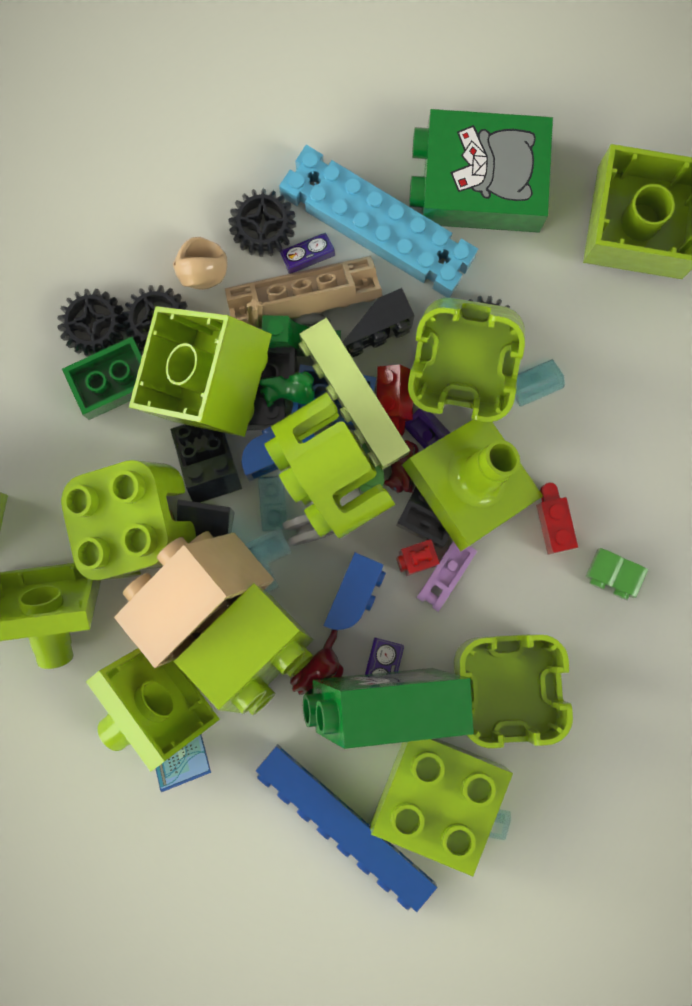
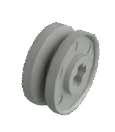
M306 514L282 523L284 531L296 530L297 532L296 535L287 539L289 547L309 543L335 534L332 530L323 537H320Z

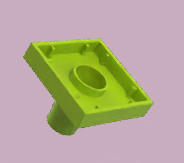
M472 419L410 457L402 464L460 552L543 497L520 463V455L517 449L511 443L505 441L493 422H482Z
M74 563L0 572V641L29 638L37 665L40 668L54 669L66 665L74 656L70 632L90 630L101 580H91L84 577L77 570Z
M139 648L102 668L86 681L108 712L107 716L99 722L97 727L102 743L113 751H121L128 745H132L150 772L220 720L195 684L173 661L154 668Z

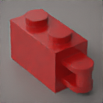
M401 364L377 366V399L402 437L405 432V421H413V401L408 391L411 369Z
M552 482L546 483L540 488V492L543 495L541 497L542 502L536 505L547 554L578 548L567 497L560 498L556 484Z
M431 539L401 549L399 551L400 556L396 558L400 572L405 571L406 576L440 564Z

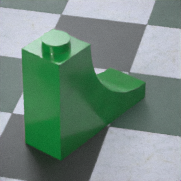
M262 315V330L272 334L269 347L295 348L297 356H305L298 344L301 342L300 333L310 327L294 322L289 316ZM335 330L341 340V330Z

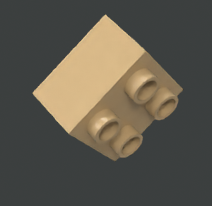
M206 531L193 539L189 544L183 537H180L168 544L158 554L157 559L163 567L153 577L149 573L143 574L125 588L123 595L129 602L114 618L153 667L157 668L176 660L253 583L265 590L274 579L235 533L213 537L209 531Z

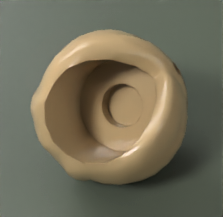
M192 237L181 246L173 262L176 276L183 286L206 290L218 285L224 279L227 271V256L217 243L202 237Z

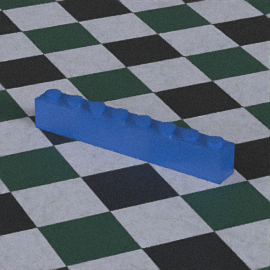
M278 744L256 769V772L259 774L257 778L265 786L269 787L272 785L279 791L277 796L284 803L289 805L291 802L298 808L297 813L306 822L312 820L319 827L316 830L327 840L330 837L338 843L337 849L346 857L352 855L359 862L356 865L365 874L369 875L371 872L378 878L377 884L388 893L392 890L399 896L396 900L405 909L409 910L412 908L418 912L438 888L433 879L393 844L371 835L369 823Z

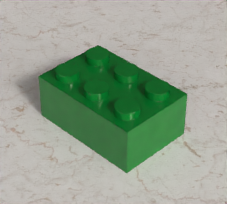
M133 337L62 368L81 413L88 420L130 402L142 359V352Z

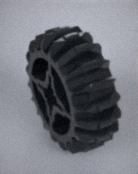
M263 188L261 194L257 195L256 190L253 189L252 197L244 193L242 195L244 202L236 200L235 205L238 209L231 208L230 213L233 217L228 219L229 225L232 226L229 229L230 234L235 235L233 238L236 244L241 243L240 249L242 251L249 247L250 255H253L258 250L259 257L261 258L264 255V251H268L269 256H273L274 248L281 252L283 250L281 243L288 246L290 244L288 237H294L295 235L292 230L296 227V221L292 220L295 218V212L290 211L291 203H284L285 197L283 195L276 198L274 190L267 195L266 189ZM258 207L256 213L247 215L252 209ZM267 207L276 210L282 218L270 215L267 212ZM263 214H264V218H265L266 222L264 223V226H263V229H262V232H261V228H260L259 224L261 223L262 216H263ZM242 227H247L249 230L257 232L258 239L247 235ZM280 229L275 236L266 239L270 232Z
M149 285V292L145 293L140 288L139 293L141 296L137 297L131 294L134 303H125L126 308L130 310L122 312L127 320L122 322L128 328L125 334L127 337H133L136 343H139V348L144 351L148 336L143 335L141 332L145 330L149 332L153 318L151 311L155 310L153 302H165L171 305L169 308L185 310L188 307L186 301L180 302L182 297L179 293L173 296L174 291L172 288L167 289L165 292L164 287L159 285L157 291H155L154 287ZM146 307V315L137 324L140 311Z
M95 288L91 295L90 291L85 289L84 296H81L79 292H75L77 299L73 301L71 298H67L66 301L69 303V306H61L60 309L65 314L58 315L57 319L63 323L59 324L57 328L63 332L60 337L63 341H67L66 346L70 349L74 347V351L77 354L84 351V355L88 357L91 355L92 350L95 354L101 349L108 348L110 344H117L114 341L116 338L123 340L124 336L119 331L127 329L122 323L127 318L121 314L124 310L122 305H117L118 300L115 297L110 298L108 292L105 291L101 295L99 289ZM93 305L107 308L111 315L97 314ZM84 308L83 315L78 318H75L76 315ZM92 316H93V318H94L96 321L93 322V326H92V329H91L88 324H91V319H92ZM110 327L107 333L100 338L101 331L104 328ZM74 331L88 332L91 341L77 338Z

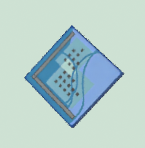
M202 734L155 768L161 793L211 773Z

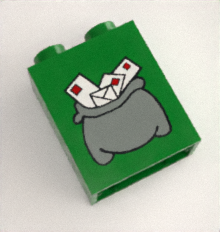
M430 109L427 128L414 127L412 158L425 159L424 176H411L409 207L422 208V215L440 226L540 233L548 217L553 117Z
M435 668L313 679V694H305L303 696L302 706L306 726H316V733L344 749L474 734L470 678Z

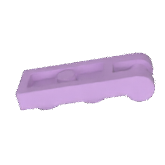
M452 541L440 560V564L436 566L417 598L422 602L425 600L432 604V608L439 612L477 553V550L469 546L460 552L454 541ZM434 585L442 590L439 596L430 592Z

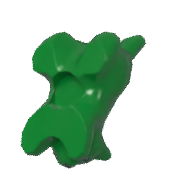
M308 372L291 374L288 379L282 376L265 377L259 381V384L262 385L260 394L267 402V407L273 405L280 398L307 405L314 400V378Z

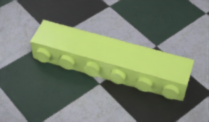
M325 318L300 333L301 342L298 345L305 357L310 355L315 364L312 367L319 379L324 377L329 385L326 387L328 394L333 401L338 399L343 408L339 410L347 423L351 421L355 426L356 430L353 433L361 445L365 443L370 450L367 455L375 467L379 465L384 470L408 455L410 449L328 319Z

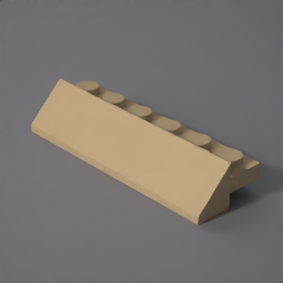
M371 256L225 288L230 316L247 324V303L251 302V299H257V302H262L263 315L289 316L291 319H296L305 314L322 313L328 309L344 308L363 301L371 302L383 296Z

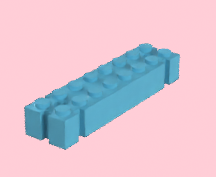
M305 145L295 161L296 172L289 170L279 185L280 196L283 195L287 201L295 206H298L300 202L304 203L306 212L420 282L425 283L426 279L434 282L432 289L450 298L460 283L462 273L465 274L474 261L478 248L462 238L459 243L451 240L452 232L333 160L327 165L323 162V154ZM443 258L446 261H444V264L438 262L439 259Z

